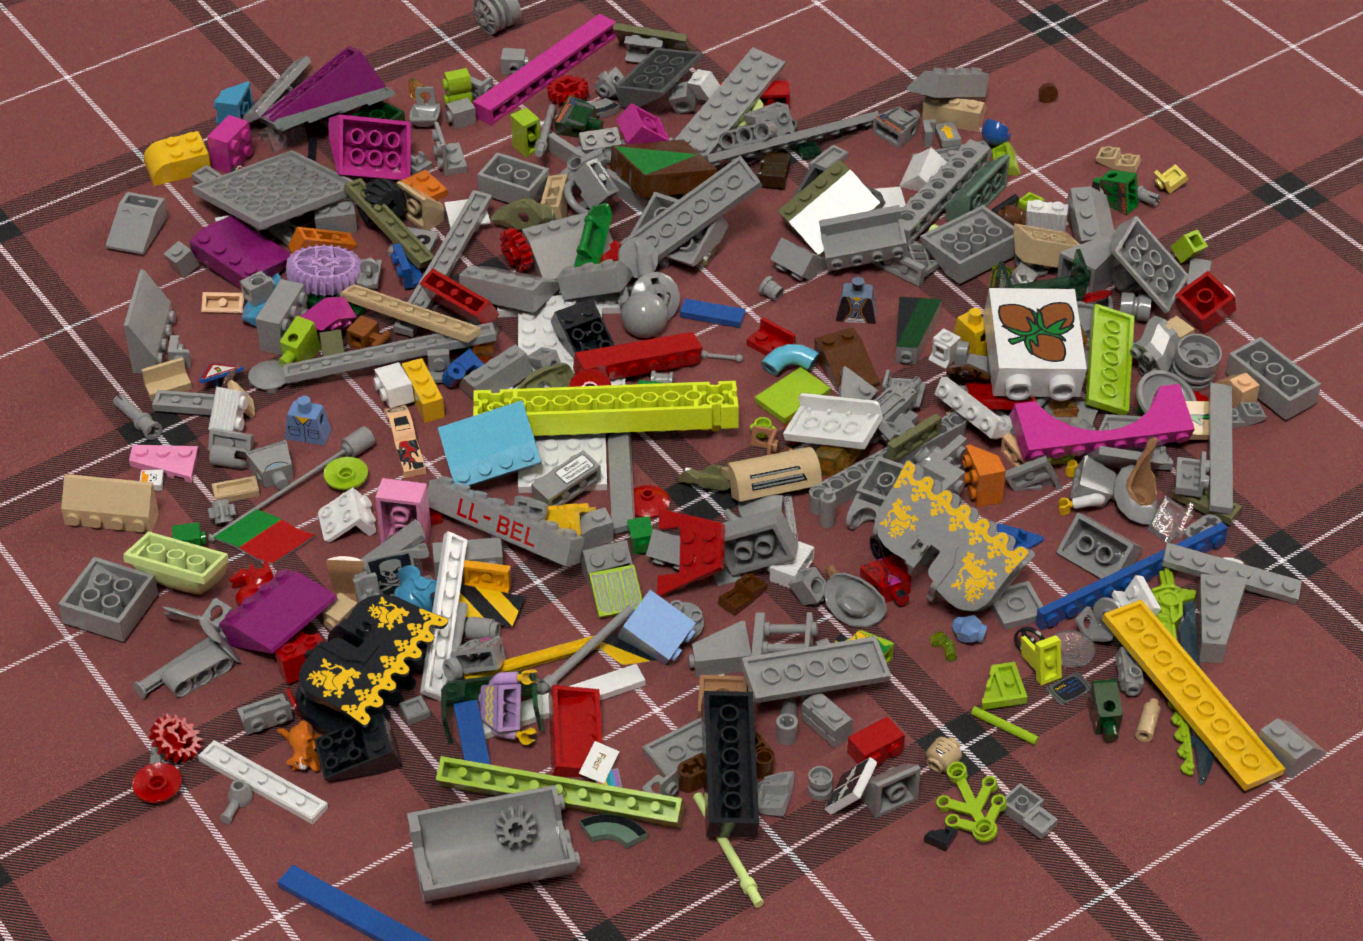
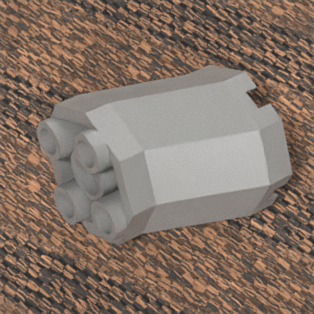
M1158 316L1148 320L1142 338L1130 349L1131 355L1139 365L1138 370L1143 376L1154 370L1169 372L1180 341L1177 332L1173 328L1169 330L1165 326L1168 322Z

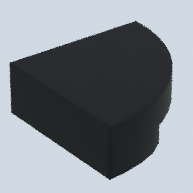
M945 827V829L931 830L924 836V842L946 852L956 838L958 829Z

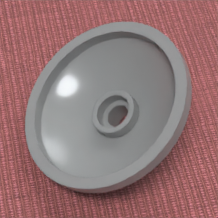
M1154 370L1145 374L1140 379L1136 390L1138 403L1145 414L1150 409L1153 396L1159 386L1180 384L1185 401H1196V397L1190 386L1182 378L1164 370Z

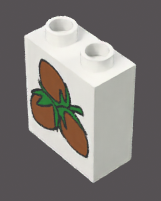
M989 288L983 319L993 396H1007L1012 400H1023L1029 396L1051 397L1059 401L1080 397L1087 367L1075 289Z

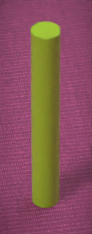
M974 706L971 715L1033 745H1036L1039 741V736L981 708Z

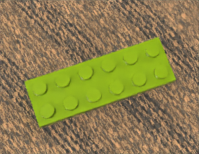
M1099 304L1093 306L1085 404L1119 415L1128 414L1132 368L1130 349L1133 347L1134 333L1133 315Z

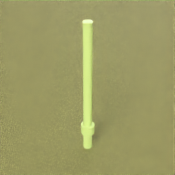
M698 792L693 798L705 818V798L701 792ZM716 837L740 880V887L744 894L750 897L756 908L761 907L764 901L757 891L758 886L753 877H749L728 838Z

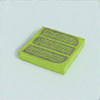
M634 565L589 573L598 619L617 616L628 605H631L635 610L642 601Z

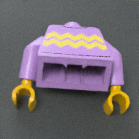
M525 670L521 674L519 672H500L490 679L489 685L481 686V693L478 696V701L481 704V720L489 725L495 736L512 740L519 738L520 742L524 745L536 741L528 737V735L537 732L534 728L530 727L524 731H519L521 684H519V681L525 685L537 683L538 681H531L529 679V674L537 672L536 670Z

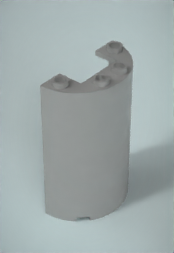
M556 785L407 813L414 861L424 903L576 873V867L581 866L578 851L575 852L574 848H572L569 829L564 830L561 810L565 809L563 795H558ZM512 805L513 811H517L519 805L523 806V813L530 810L532 812L530 818H535L537 824L532 826L537 831L536 834L530 835L532 841L528 843L522 840V848L518 847L517 842H514L512 848L508 847V840L505 843H500L499 838L501 835H495L494 829L498 827L494 821L497 818H501L499 812L503 810L508 814V806ZM518 823L512 824L513 830L519 829Z

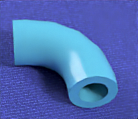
M786 344L771 351L762 360L761 366L774 376H777L782 369L790 365H797L809 371L818 360L820 353L802 344Z

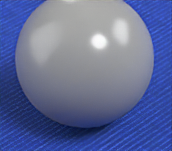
M641 291L634 293L624 302L621 310V320L625 329L633 336L651 338L658 335L666 326L668 309L665 302L657 294Z

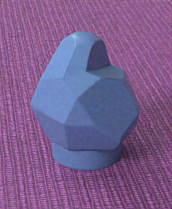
M973 615L955 618L952 622V629L959 641L964 643L975 641L982 643L987 625L981 624L982 621Z

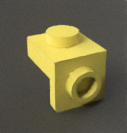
M1176 164L1163 174L1158 170L1154 171L1157 178L1155 180L1156 185L1161 190L1165 189L1169 194L1189 180L1187 175Z

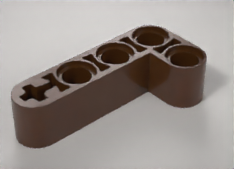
M755 732L757 778L764 779V777L775 773V753L758 732ZM702 752L682 761L678 765L679 790L682 792L692 793L704 787Z

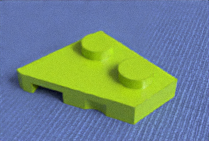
M1009 662L992 665L981 708L985 710L1026 704L1028 697L1016 663Z

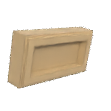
M256 476L212 484L215 501L228 499L229 502L260 496Z

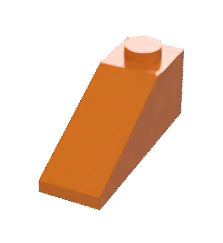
M305 227L296 228L288 245L292 253L296 250L300 251L302 247H314L316 244L318 246H323L324 244L325 246L333 245V247L340 245L341 249L347 248L348 250L355 249L357 246L350 232Z

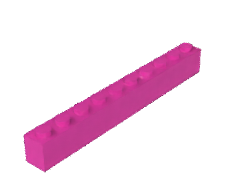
M598 14L474 100L473 106L475 107L476 118L492 126L547 87L550 81H555L554 78H560L614 40L616 35L613 31V26L616 21Z

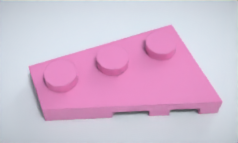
M133 445L129 463L131 467L142 470L163 469L167 477L175 478L178 476L184 478L185 482L192 483L199 449L198 446Z

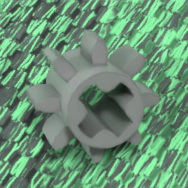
M228 499L213 501L212 508H208L210 520L215 519L216 525L232 522L231 516L236 515L234 504H229Z

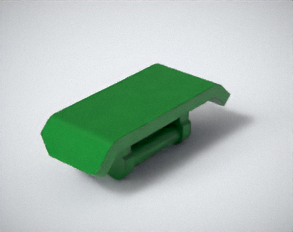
M608 203L593 205L585 216V224L580 243L577 246L574 267H580L590 262L600 264L612 219V212Z

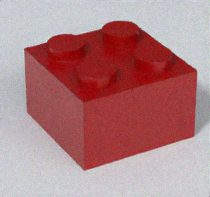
M1206 271L1175 294L1177 309L1203 334L1237 310L1235 296L1209 271Z

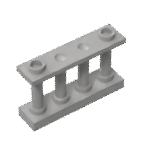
M807 612L806 624H771L767 622L765 613H755L751 656L813 646V636L818 635V624L813 622L812 612ZM771 634H805L804 644H769L766 640L767 636H771ZM813 694L802 695V701L804 702L808 699L809 695ZM753 702V705H760V704H761V702H760V703H754V702Z

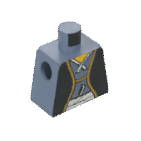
M861 277L853 278L852 283L843 284L837 306L836 321L876 324L877 305L874 287L864 284V279Z

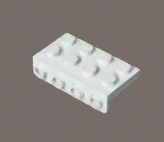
M941 377L935 391L937 397L990 438L999 439L1010 433V429L1013 426L1010 416L1002 409H988L965 391V385L958 386L948 377Z
M801 393L798 397L800 407L785 429L783 436L787 441L865 449L883 419L880 404L873 400Z

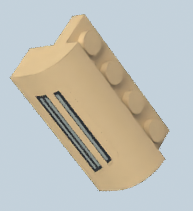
M811 447L730 462L728 467L721 468L722 477L730 480L732 498L738 501L809 488L822 482L820 463L815 451Z

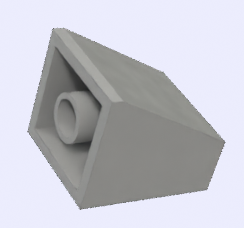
M1103 236L1061 251L1056 285L1065 289H1075V294L1079 296L1104 290L1112 282L1111 274L1115 271L1113 267L1120 264L1111 253V239Z

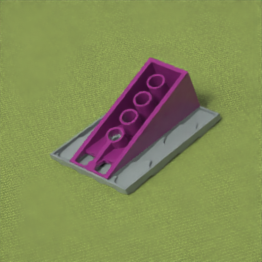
M348 46L267 109L258 120L267 126H271V128H275L277 131H283L306 121L311 123L334 113L347 112L364 104L369 106L396 94L392 89L385 86L359 49Z

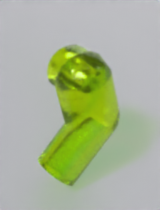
M936 631L935 634L930 636L931 644L935 647L941 644L944 648L947 661H955L957 659L955 642L944 632Z

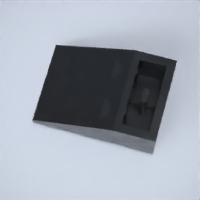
M593 298L554 312L550 322L559 341L573 359L576 352L615 346Z
M382 712L370 716V724L365 728L355 722L314 739L325 781L378 775L402 765L391 725Z

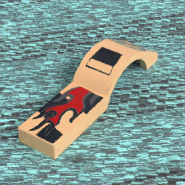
M406 405L390 409L385 408L384 414L386 420L390 422L395 449L404 478L426 474V467Z

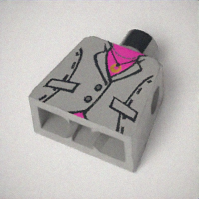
M500 636L469 640L452 651V656L461 664L463 674L498 670L506 659Z

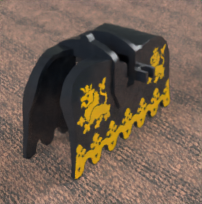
M374 595L360 601L354 607L349 617L343 619L330 631L327 642L320 641L313 649H308L304 654L306 660L299 672V686L295 697L297 710L302 718L325 735L355 722L365 728L370 724V716L380 712L389 721L391 713L386 706H399V703L403 702L404 698L398 690H413L416 686V680L411 674H423L425 664L423 658L426 657L427 645H431L435 639L434 634L429 629L433 627L437 629L445 628L449 622L448 618L391 595Z

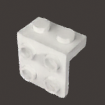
M351 488L329 504L323 506L318 511L324 540L330 543L354 526L360 528L368 536L376 533L374 524L376 519L371 511L372 503L366 495H361L354 488Z

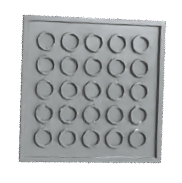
M290 150L194 185L192 189L193 194L259 230H266L274 224L284 223L293 217H300L304 213L318 210L324 205L334 204L337 200L350 198L343 188L345 183L353 180L343 175H338L337 172Z

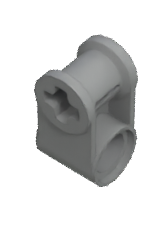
M1020 262L1005 288H1029L1038 273Z

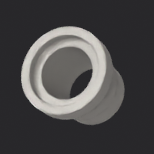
M771 276L766 277L758 289V293L766 295L774 301H777L784 292V288L776 283L775 279Z

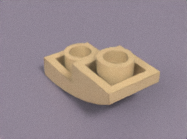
M1106 146L1101 147L1096 156V161L1115 170L1136 173L1141 163L1140 155L1121 154L1120 148Z

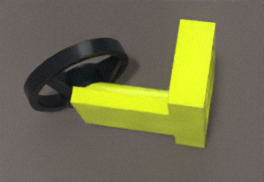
M1021 627L1014 635V643L1022 652V657L1036 670V681L1040 685H1044L1062 678L1061 640L1056 635L1045 639L1041 632L1032 627ZM1026 631L1034 633L1041 641L1036 642L1032 636L1027 635ZM1020 632H1021V635H1022V637H1021V644H1020V642H1019V640H1018V634H1019Z

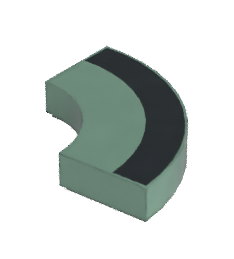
M603 814L579 820V826L591 842L613 840L622 844L627 849L648 838V833L642 826L622 816Z

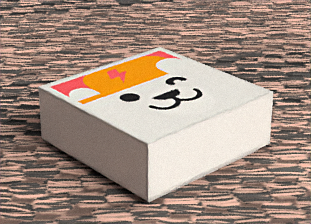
M163 469L141 470L140 481L153 482L154 490L162 491L164 471Z

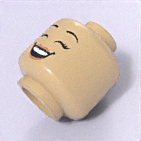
M952 737L936 738L926 751L927 765L937 773H947V767L951 763L961 760L962 752L959 748V742Z

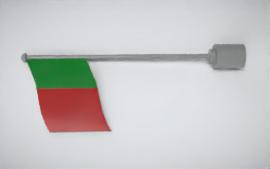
M362 426L341 440L340 452L213 535L209 534L208 540L210 542L215 540L237 548L255 560L264 562L267 559L269 565H275L314 539L316 534L302 531L284 520L259 509L343 454L347 457L355 458L373 446L375 438L372 432L367 427Z

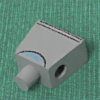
M286 440L246 452L248 468L264 488L275 485L277 489L282 490L288 486V481L294 478Z

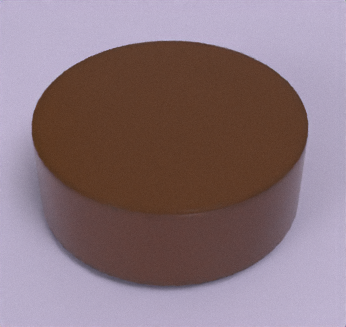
M1045 83L1039 88L1038 94L1041 101L1051 103L1057 99L1058 90L1053 83Z

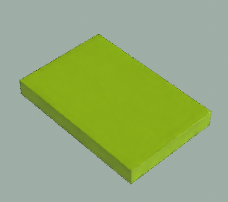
M800 367L755 396V403L785 424L794 417L799 409L798 397L801 393L828 396L831 394V388Z

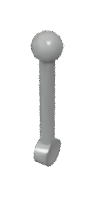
M705 350L701 354V359L709 357L735 360L738 363L743 361V356L740 354L736 356L712 354Z

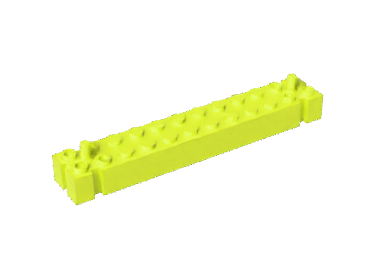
M718 381V385H710V382L500 389V393H491V390H474L473 416L523 401L534 436L621 432L640 433L645 431L663 432L711 429L716 432L719 431L720 426L721 429L739 428L736 381Z

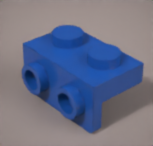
M401 243L394 244L393 253L390 254L392 265L396 266L398 279L401 278L405 289L416 287L422 278L420 270L406 258Z

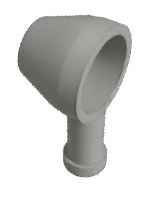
M238 779L231 783L228 791L229 805L220 816V820L225 824L231 823L232 817L238 808L249 805L253 800L252 790L244 780Z

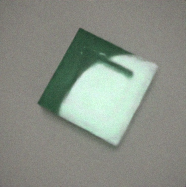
M815 140L797 144V151L802 161L815 159L821 154V150Z

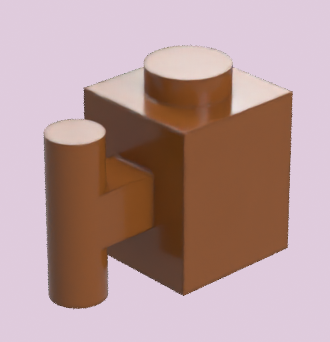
M362 315L346 330L348 345L356 349L383 345L391 337V333L387 330L380 334L377 321Z

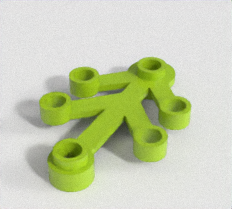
M962 762L951 763L947 767L948 778L952 783L958 785L966 803L950 799L947 795H942L936 801L937 807L941 812L953 810L971 815L975 822L960 819L957 814H950L945 819L946 826L973 832L974 838L980 842H988L994 839L998 832L995 821L999 812L1007 808L1006 798L1001 794L993 796L991 799L992 806L986 817L983 816L982 810L990 793L998 789L996 778L986 776L982 780L981 790L975 799L966 781L968 777L966 766ZM988 783H994L991 786H986ZM998 801H1002V804L996 805ZM943 802H948V804L944 806L941 805Z

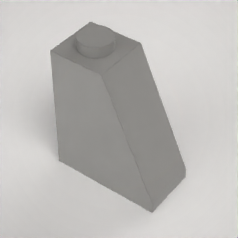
M745 621L737 622L692 644V654H688L689 668H694L695 677L743 672L740 665L741 658L751 656Z

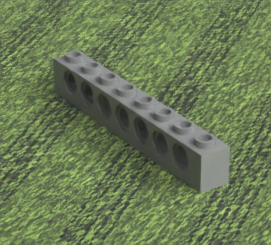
M970 139L959 148L955 155L950 157L944 166L940 167L934 176L930 177L924 186L920 187L913 197H910L904 207L900 208L907 247L945 209L948 200H951L958 190L962 189L967 181L972 179L977 171L989 162L990 147Z

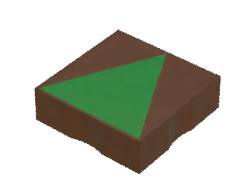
M684 139L612 145L610 168L621 179L628 182L630 187L641 198H651L654 192L666 196L688 194L717 173V168Z

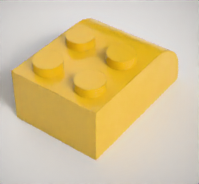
M199 131L156 141L144 153V164L154 186L192 177L191 173L205 165L210 166L209 154Z

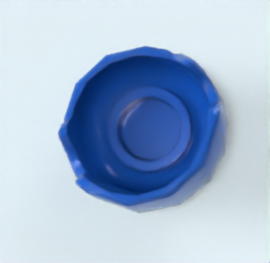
M992 119L985 120L981 133L986 142L993 146H999L1010 140L1011 133L1008 135L1007 126Z

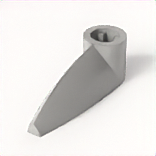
M796 697L785 698L780 715L776 720V740L782 745H791L798 738Z

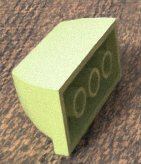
M149 531L123 554L124 562L132 564L136 570L155 575L157 584L193 594H203L215 586L226 574L228 565L227 553Z

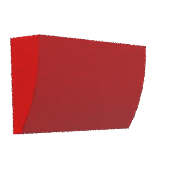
M552 685L548 695L552 776L582 777L584 775L579 774L594 742L603 744L599 689Z

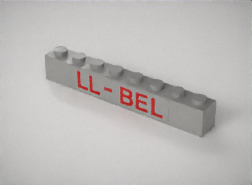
M440 476L439 479L429 481V508L564 566L579 564L585 537L578 535L577 531L561 528L554 521L542 520L538 514L523 512L521 507L509 506L502 499L490 498L483 491L471 490L469 485L452 482L453 479L450 477Z

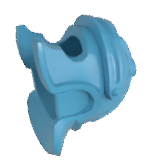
M413 565L401 568L397 574L400 586L395 589L393 596L432 612L434 597L431 595L435 594L437 581L433 579L427 580L420 576L419 569Z

